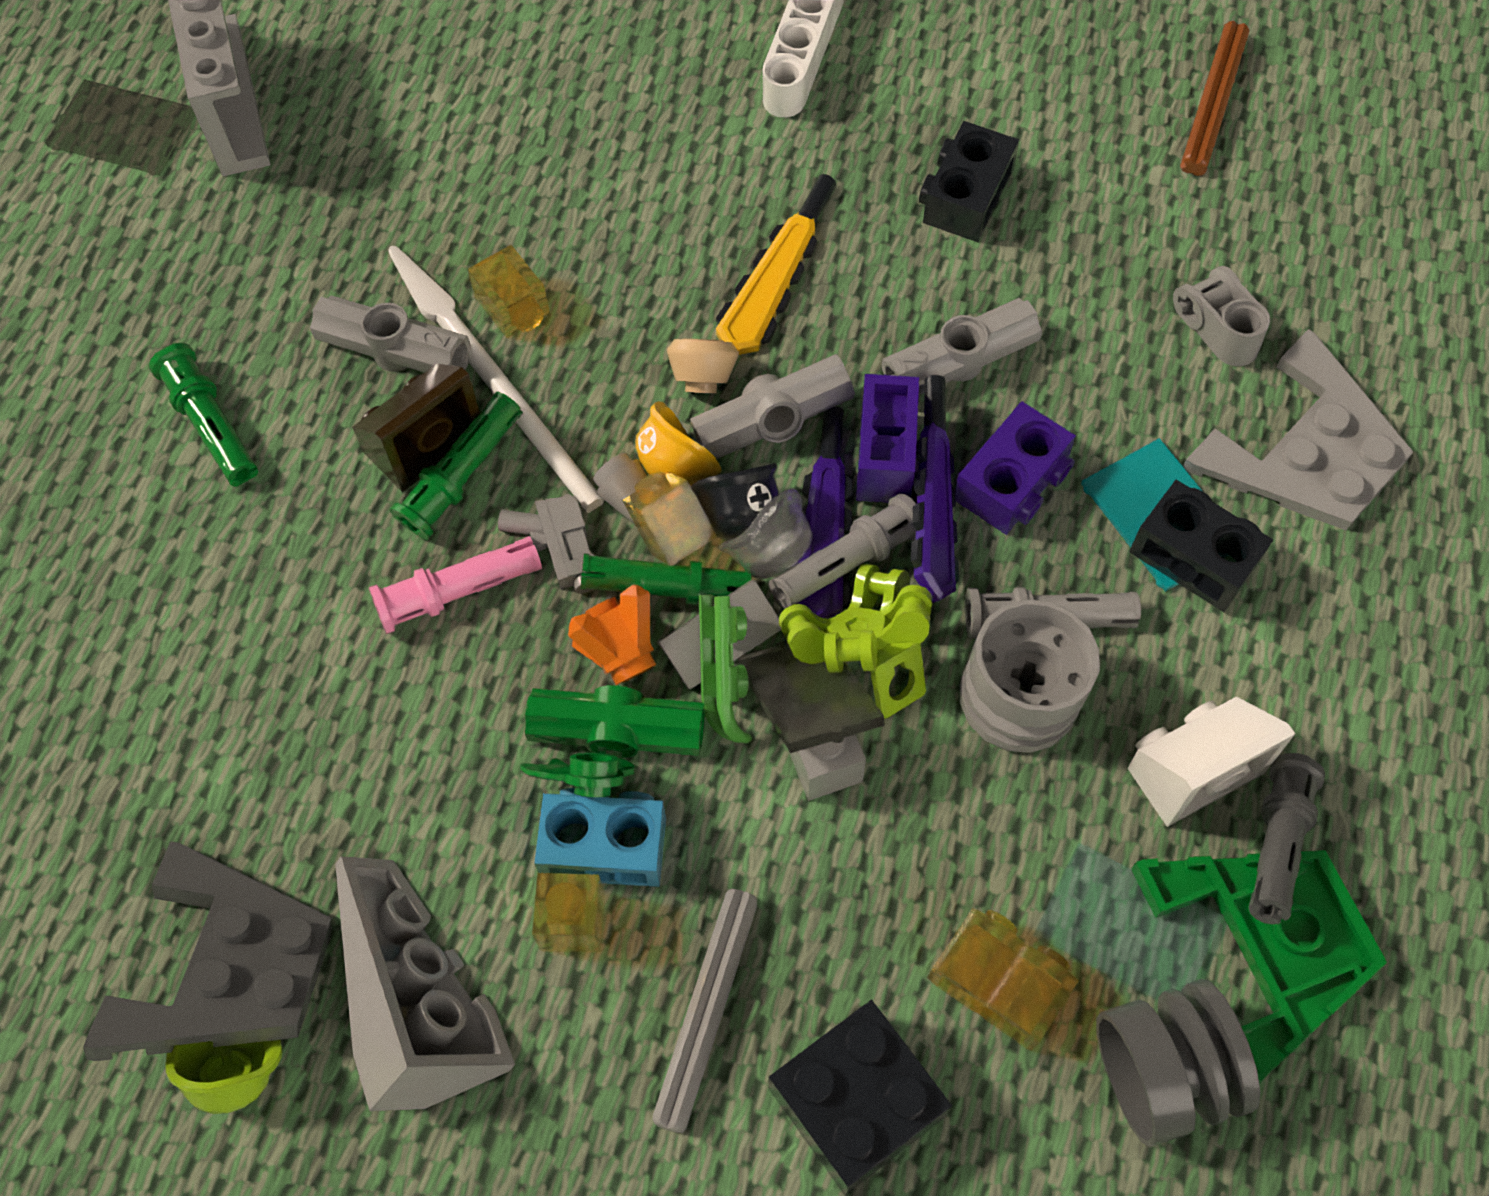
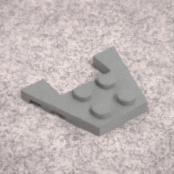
M1308 329L1281 357L1277 368L1320 397L1263 460H1259L1215 428L1186 459L1183 467L1194 475L1201 477L1202 474L1228 483L1227 487L1243 493L1251 491L1280 502L1279 506L1347 530L1408 461L1413 451L1318 336Z

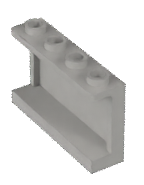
M168 0L187 97L222 176L270 166L241 29L236 15L225 16L222 0Z

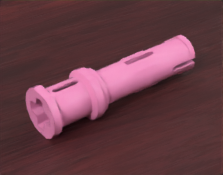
M528 536L513 544L491 552L488 551L433 573L430 572L429 568L414 570L412 578L382 589L376 584L369 587V591L386 634L395 631V625L424 614H428L431 617L440 615V611L444 610L443 604L489 589L518 576L539 571L542 569L537 549L533 545L531 537Z

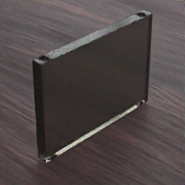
M84 79L45 144L47 147H51L52 150H62L148 172L152 176L161 175L192 122L195 113L190 105Z

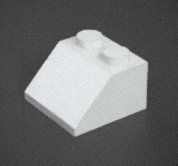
M1235 697L1220 706H1217L1214 701H1209L1190 712L1184 718L1185 725L1170 733L1165 727H1161L1139 740L1135 745L1138 751L1132 759L1128 770L1165 825L1169 827L1263 775L1293 738L1295 732L1288 723L1239 697Z

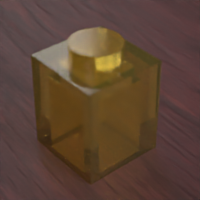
M512 245L467 269L476 300L506 338L519 331L528 332L533 330L542 322L545 316L550 314L543 283Z
M655 472L644 477L634 486L635 492L622 500L651 555L669 566L679 562L717 537L688 480L671 472Z
M537 873L532 935L540 951L601 953L605 891L600 875Z

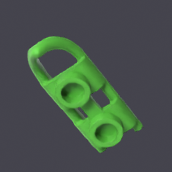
M699 595L701 700L705 704V717L713 730L721 737L736 743H749L752 740V736L738 726L732 702L739 701V698H744L748 692L747 670L743 664H734L733 643L744 640L747 633L746 613L741 606H730V596H714L713 606V595ZM714 641H715L716 663H714Z

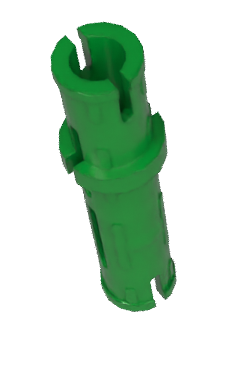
M584 553L582 571L586 572L581 573L580 589L623 592L632 585H639L650 592V595L685 598L686 604L698 605L699 595L711 594L714 601V596H727L738 589L734 587H741L751 581L752 575L751 571L748 570L735 571L702 567V562L690 560L689 566L592 556Z

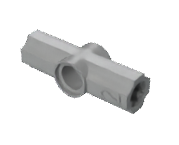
M331 295L328 298L321 297L312 310L313 319L310 330L316 340L372 356L377 365L386 371L397 372L411 368L425 373L436 364L460 366L464 369L468 366L471 344L467 335L409 319L405 310L395 303L386 302L369 307Z
M1017 298L977 317L968 315L952 317L945 322L941 333L883 358L882 371L884 375L919 377V395L924 393V380L930 375L943 376L946 383L952 380L962 382L971 380L979 374L983 366L1040 341L1042 329L1039 325L1037 312L1028 300L1022 301L1020 298ZM956 348H961V349H965V350H968V351H960V350H958V349H956Z
M835 354L783 378L771 374L757 376L746 385L742 396L691 418L690 423L699 444L704 446L718 459L761 439L774 443L788 441L799 432L804 420L853 399L855 391L842 360Z

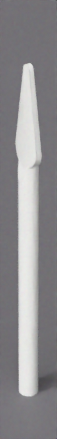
M390 246L389 255L421 314L427 319L437 322L443 329L468 336L471 344L468 356L470 365L493 394L496 391L502 392L520 406L523 414L517 419L516 423L570 492L576 496L585 511L590 513L604 503V499L597 494L595 487L455 313V301L397 246Z

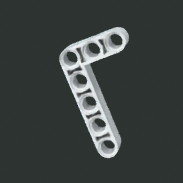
M844 0L788 1L763 65V104L770 114L777 117H790L801 112L805 106Z

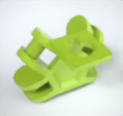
M862 564L855 576L854 592L850 606L847 610L833 618H821L814 614L806 605L802 604L791 605L781 612L779 626L787 639L794 657L801 662L808 664L825 662L829 673H838L843 671L845 662L861 661L863 671H870L877 713L883 718H889L926 693L921 643L924 642L929 634L932 595L923 586L910 585V576L907 571L893 569L887 574L881 573L877 565ZM878 595H883L880 611L872 610ZM900 665L908 669L909 681L899 695L892 697L889 694V685L895 676L894 667Z

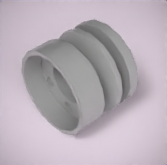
M1024 599L1006 604L986 618L976 638L970 659L960 681V705L968 724L985 741L1006 751L1032 753L1055 745L1069 733L1100 672L1099 647L1090 628L1072 611L1050 601ZM1020 684L1027 686L1026 692L1019 690Z

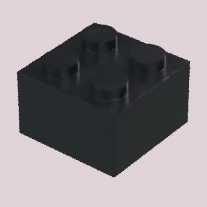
M872 999L768 1076V1089L845 1196L942 1121L952 1108V1104Z

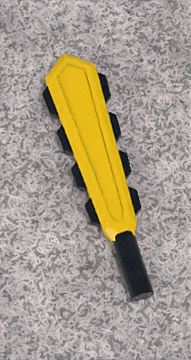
M821 174L799 212L788 218L785 224L776 225L769 236L771 246L768 249L759 251L753 260V273L744 275L735 288L736 299L733 302L725 303L717 315L716 322L718 326L716 327V335L718 339L724 342H732L739 355L757 352L762 344L770 343L777 328V322L774 318L776 314L784 313L790 302L791 293L788 289L791 285L798 284L804 273L802 260L810 258L817 246V240L814 237L815 222L836 187V181L831 176Z

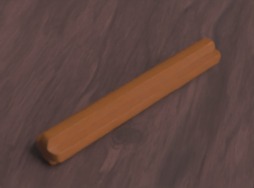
M1233 20L1224 25L1180 164L1182 171L1185 173L1202 176L1207 171L1250 32L1245 23L1237 24Z

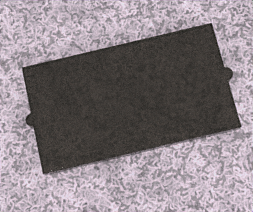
M778 642L775 647L742 655L737 659L738 664L745 666L750 687L790 753L831 741L841 743L845 737L885 726L884 715L846 662H844L842 672L829 673L825 661L808 664L794 657L789 644L786 642Z

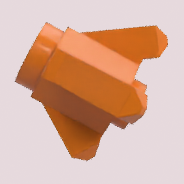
M632 585L620 594V599L618 600L616 597H612L588 609L585 614L571 618L568 637L572 639V647L599 665L606 675L610 674L615 685L623 684L657 665L651 655L654 649L650 643V592L639 585Z

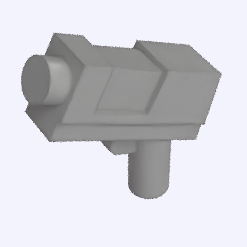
M565 494L559 498L535 501L538 514L503 509L500 511L498 518L499 531L531 535L533 545H535L537 551H542L548 547L560 589L574 586L575 591L579 594L594 590L580 589L581 573L586 572L582 571L583 555L586 553L594 556V554L590 553L586 540L587 532L576 496Z

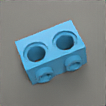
M575 788L562 789L560 794L543 793L534 862L541 879L660 887L666 826L663 801H656L653 796L647 793L635 791L620 793L618 798L580 796L574 793ZM570 824H582L588 828L586 835L576 843L568 844L558 840L562 829ZM638 827L648 833L645 841L636 847H624L617 843L619 835L628 828Z

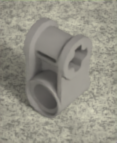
M1219 266L1210 272L1209 278L1193 286L1185 284L1175 289L1173 303L1176 312L1190 329L1197 332L1216 357L1223 363L1231 366H1245L1257 358L1270 324V314L1241 284L1237 275L1229 267Z

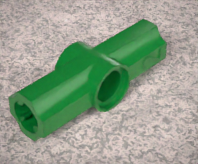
M618 685L601 686L595 689L594 693L532 688L526 705L525 736L527 741L586 746L593 753L606 754V750L622 752V757L624 758L637 755L638 751L700 756L704 734L705 704L701 702L645 698L643 693L635 689Z

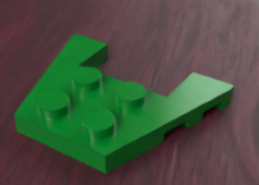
M1326 850L1301 851L1299 872L1292 898L1291 916L1286 921L1282 919L1279 924L1263 923L1255 919L1248 909L1252 893L1254 892L1260 853L1247 854L1243 858L1212 859L1211 856L1188 857L1182 861L1158 862V858L1135 862L1131 870L1155 918L1209 897H1213L1273 1012L1270 1015L1241 1026L1257 1068L1259 1084L1387 963Z

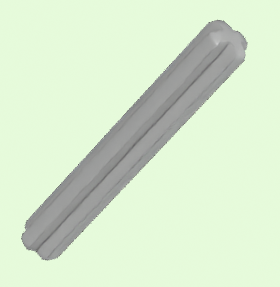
M729 889L725 894L653 1113L654 1124L664 1130L675 1133H683L686 1130L757 908V898L748 892Z

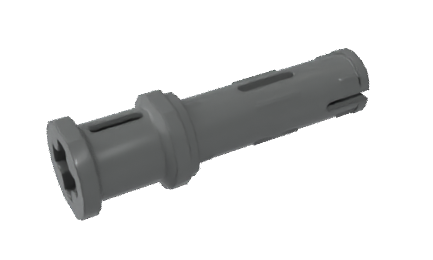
M1299 753L1279 755L1272 763L1269 776L1273 786L1271 794L1264 798L1261 808V814L1267 825V830L1260 853L1254 892L1252 893L1248 909L1255 919L1267 924H1279L1282 919L1286 921L1291 916L1292 898L1299 872L1304 836L1315 826L1318 817V810L1314 804L1315 793L1323 786L1325 771L1312 758Z

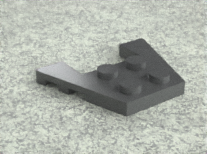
M170 841L152 883L154 899L210 908L173 1005L166 1006L105 995L83 1046L86 1059L91 1061L113 1059L114 1052L146 1049L147 1055L171 1053L175 1045L212 1041L213 1047L297 1038L332 932V918L181 843Z

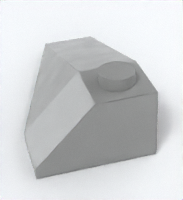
M341 856L335 866L352 1049L369 1111L426 1109L509 1072L515 1063L496 1010L485 994L476 997L472 1001L454 973L461 969L464 963L454 949L443 952L439 946L431 941L424 930L430 921L431 915L394 860Z

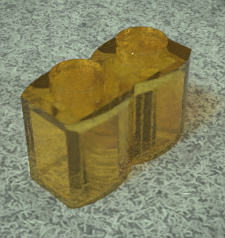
M972 908L932 967L927 978L946 994L979 1014L984 1020L1024 1048L1032 1051L1044 1037L1079 980L1069 972L1071 968L1069 962L1056 951L1045 946H1039L1035 949L1026 945L1016 936L1018 933L1017 927L1005 916L993 910H987L984 914Z

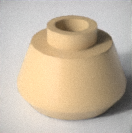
M674 339L667 348V355L675 380L686 381L685 392L717 393V383L728 382L739 356V352L732 342H724L723 340Z

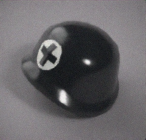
M776 463L699 480L688 489L686 494L687 502L692 510L699 513L710 530L718 538L738 541L755 536L775 521L781 509V500L775 478L778 466Z

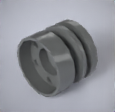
M1199 979L1187 983L1181 992L1175 989L1163 991L1158 997V1014L1149 1003L1138 999L1102 1011L1096 1018V1034L1101 1058L1121 1110L1133 1132L1149 1148L1188 1135L1195 1130V1110L1204 1121L1214 1126L1228 1119L1229 1113L1238 1118L1252 1113L1259 1108L1261 1092L1257 1068L1249 1043L1234 1011L1224 995L1212 982Z

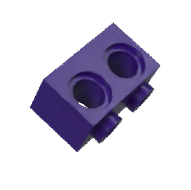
M865 374L856 501L889 503V500L898 494H905L911 498L916 463L919 377Z
M1021 401L959 473L955 488L956 502L1005 535L1009 533L1018 521L1027 525L1043 503L1044 498L1040 496L1049 483L1054 487H1058L1071 471L1075 460L1069 456L1076 435ZM1025 451H1037L1043 456H1032ZM1004 487L1009 489L1012 494H1001L993 488Z

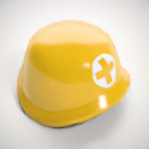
M655 402L650 407V417L636 435L635 448L641 464L657 483L669 490L680 492L690 488L699 480L717 476L721 473V466L717 459L704 446L688 436L674 412L664 402Z

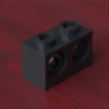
M963 121L955 138L947 137L943 143L937 166L940 168L936 176L929 173L921 188L919 203L925 204L923 223L979 243L1014 170L1020 139Z
M1176 479L1140 526L1129 552L1214 607L1225 612L1254 572L1274 539L1262 533L1259 527L1250 520L1238 518L1215 504L1203 491L1190 488ZM1173 522L1181 524L1188 531H1180L1174 528L1170 523ZM1218 552L1229 554L1236 562L1225 560Z

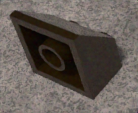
M436 364L425 373L411 378L401 391L381 406H375L368 410L361 421L352 427L363 453L401 492H404L420 479L418 475L424 467L436 466L471 422L480 414L469 373L460 366Z

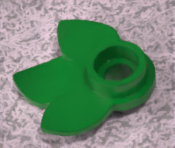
M577 753L570 756V765L557 758H553L548 764L521 763L520 770L531 777L563 781L575 786L574 793L580 796L606 797L611 794V787L622 785L624 777L635 774V765L623 758L609 754Z

